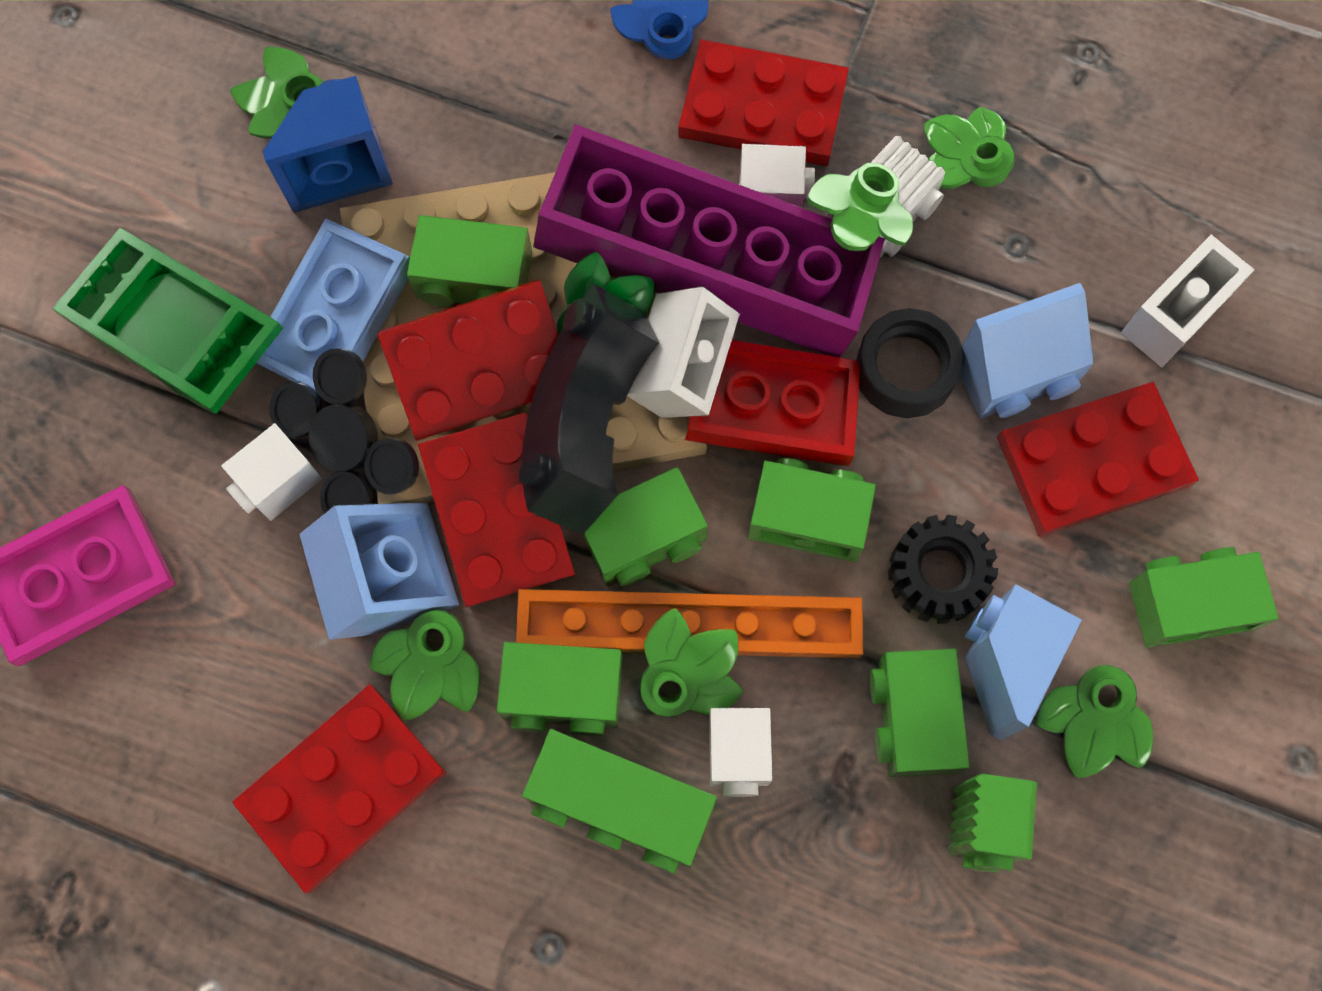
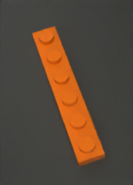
M519 589L516 643L618 649L624 653H645L644 642L648 632L664 613L675 608L684 617L692 636L715 629L735 630L738 635L737 655L861 658L863 655L862 598L530 589Z

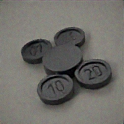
M344 348L329 349L323 352L316 360L313 367V383L316 391L308 384L302 382L285 383L275 390L269 407L273 424L276 423L287 437L297 438L309 435L310 448L316 460L325 468L335 471V473H332L325 479L321 487L320 503L324 513L338 505L374 504L371 485L377 491L384 494L404 492L413 486L419 473L417 454L408 442L396 437L378 440L377 429L371 416L363 408L349 404L356 401L362 395L367 382V373L361 358L353 351ZM320 397L334 405L322 408ZM364 466L367 479L362 474L353 470Z

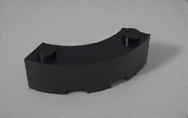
M594 283L582 299L575 300L568 307L564 315L563 329L546 360L531 402L523 441L522 464L519 470V480L523 484L528 512L582 535L618 496L614 482L612 462L614 439L606 435L613 404L620 405L625 402L640 369L659 344L643 311Z

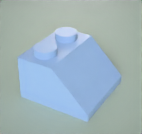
M1081 283L975 320L962 345L964 362L961 379L979 419L998 413L1000 418H1007L1027 409L1031 405V400L1048 395L1050 400H1057L1075 392L1081 387L1080 380L1093 365L1086 294Z
M428 502L338 505L332 507L299 534L329 640L379 634L412 623L419 615L427 611H448L459 605Z
M1016 584L1001 598L992 595L985 608L980 607L964 635L965 638L973 641L965 655V660L990 735L1000 741L1030 726L1082 619Z

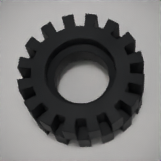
M938 515L927 517L922 524L919 521L909 528L906 534H903L889 560L892 563L888 570V581L893 580L894 582L891 591L895 599L901 596L905 601L902 608L908 613L914 609L920 613L918 619L928 622L930 618L937 619V624H947L951 619H956L957 622L966 618L990 595L994 588L991 585L997 579L998 568H993L992 564L997 559L995 549L988 551L985 546L990 539L984 532L979 536L974 534L972 529L975 527V524L966 520L963 526L957 524V516L947 515L943 521H938ZM933 550H946L954 554L963 567V578L960 585L949 590H941L931 586L924 579L921 572L923 556Z

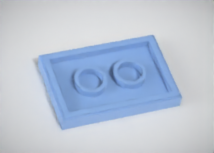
M325 218L271 315V318L281 324L283 330L256 364L291 382L308 384L316 391L313 383V367L323 352L334 348L349 349L364 361L377 337V332L381 330L408 281L407 271L410 257Z

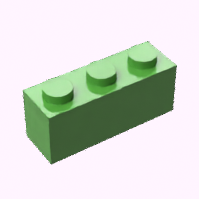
M553 729L549 730L522 795L527 801L535 804L531 815L562 828L565 827L568 818L590 826L586 838L617 851L620 850L624 840L645 849L642 861L675 874L678 864L691 867L717 799L715 795Z

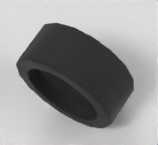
M914 308L890 311L874 321L862 339L857 355L860 368L859 389L871 405L887 415L908 419L930 414L946 402L961 377L964 353L960 338L948 322L932 312ZM899 337L919 339L929 345L939 357L941 363L939 377L932 386L925 390L913 392L898 389L887 382L878 370L877 357L883 344L890 339Z

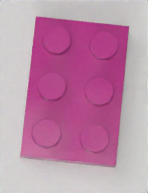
M121 485L0 547V643L9 663L20 667L176 585L139 505L129 488Z

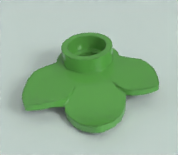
M266 47L264 49L263 65L266 76L239 84L230 89L232 97L242 111L253 116L248 129L252 136L272 138L302 91L319 86L324 82L321 78L310 73L308 64L303 56L297 52L280 47Z
M979 107L972 112L968 120L958 115L945 114L925 122V137L931 149L935 152L928 160L934 161L937 167H942L945 171L940 188L954 189L970 181L981 187H992L1003 182L1013 169L1015 161L1014 150L1005 140L1006 125L1003 119L994 111Z
M866 163L853 171L850 176L827 174L820 178L808 193V204L833 215L830 224L832 236L846 250H866L875 243L880 235L894 244L904 246L913 231L911 214L898 202L899 180L896 174L885 165Z
M675 608L664 613L654 623L644 642V650L649 667L644 671L640 681L641 698L650 711L663 717L678 716L687 710L709 715L711 708H729L741 697L743 690L737 682L727 676L737 659L738 635L735 630L715 629L692 636L684 617ZM666 681H674L680 685V690L674 697L666 698L658 692L659 687Z
M431 610L422 613L412 622L409 629L394 630L384 635L377 642L372 652L369 664L370 669L383 675L393 676L390 686L391 700L395 710L403 720H411L424 714L437 703L440 697L455 708L468 712L476 702L479 693L481 678L479 665L464 649L465 631L461 622L447 611ZM430 629H437L444 636V644L439 650L432 649L426 642V635Z
M1098 665L1088 669L1080 677L1077 684L1056 687L1050 691L1039 707L1036 725L1048 731L1063 733L1064 756L1072 774L1077 778L1088 777L1102 771L1114 760L1116 755L1128 764L1141 768L1146 764L1153 748L1152 723L1149 717L1135 705L1137 699L1136 686L1132 678L1125 671L1115 666ZM1105 685H1113L1117 691L1115 701L1109 705H1102L1098 699V693Z

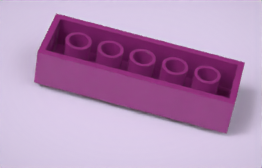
M574 124L538 215L533 248L574 263H578L585 256L593 252H598L603 258L610 276H648L653 279L654 292L657 293L704 287L740 313L737 322L821 353L841 357L858 333L885 238L879 236L875 243L866 250H846L832 236L831 218Z

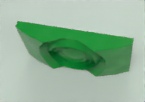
M121 227L52 308L62 318L114 354L132 362L180 396L214 414H217L283 330L278 321Z

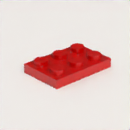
M700 39L678 126V137L741 150L742 144L806 147L805 162L828 166L849 67Z
M539 279L377 332L416 441L531 403L546 360L559 336L542 283Z
M732 340L709 415L688 416L685 440L849 467L855 454L860 381L858 360Z
M1154 381L1002 430L997 437L1039 537L1189 488L1199 481Z
M527 412L418 444L465 607L516 593L519 589H529L575 575L561 525L530 513L527 510L523 484L519 480L523 441L528 418Z
M369 684L234 799L232 803L304 893H311L447 772L378 690Z

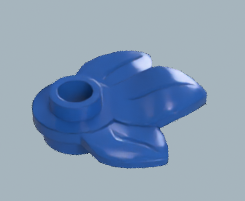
M633 0V4L617 5L611 7L610 11L613 25L623 37L644 43L647 50L658 58L675 59L687 53L691 48L693 30L706 19L709 5L708 0ZM665 35H672V36H674V38H670V39H666V38H662V37L665 36Z

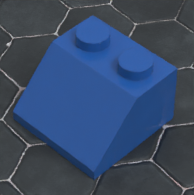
M356 75L344 79H330L319 86L303 90L263 150L265 162L293 213L393 184L376 127Z

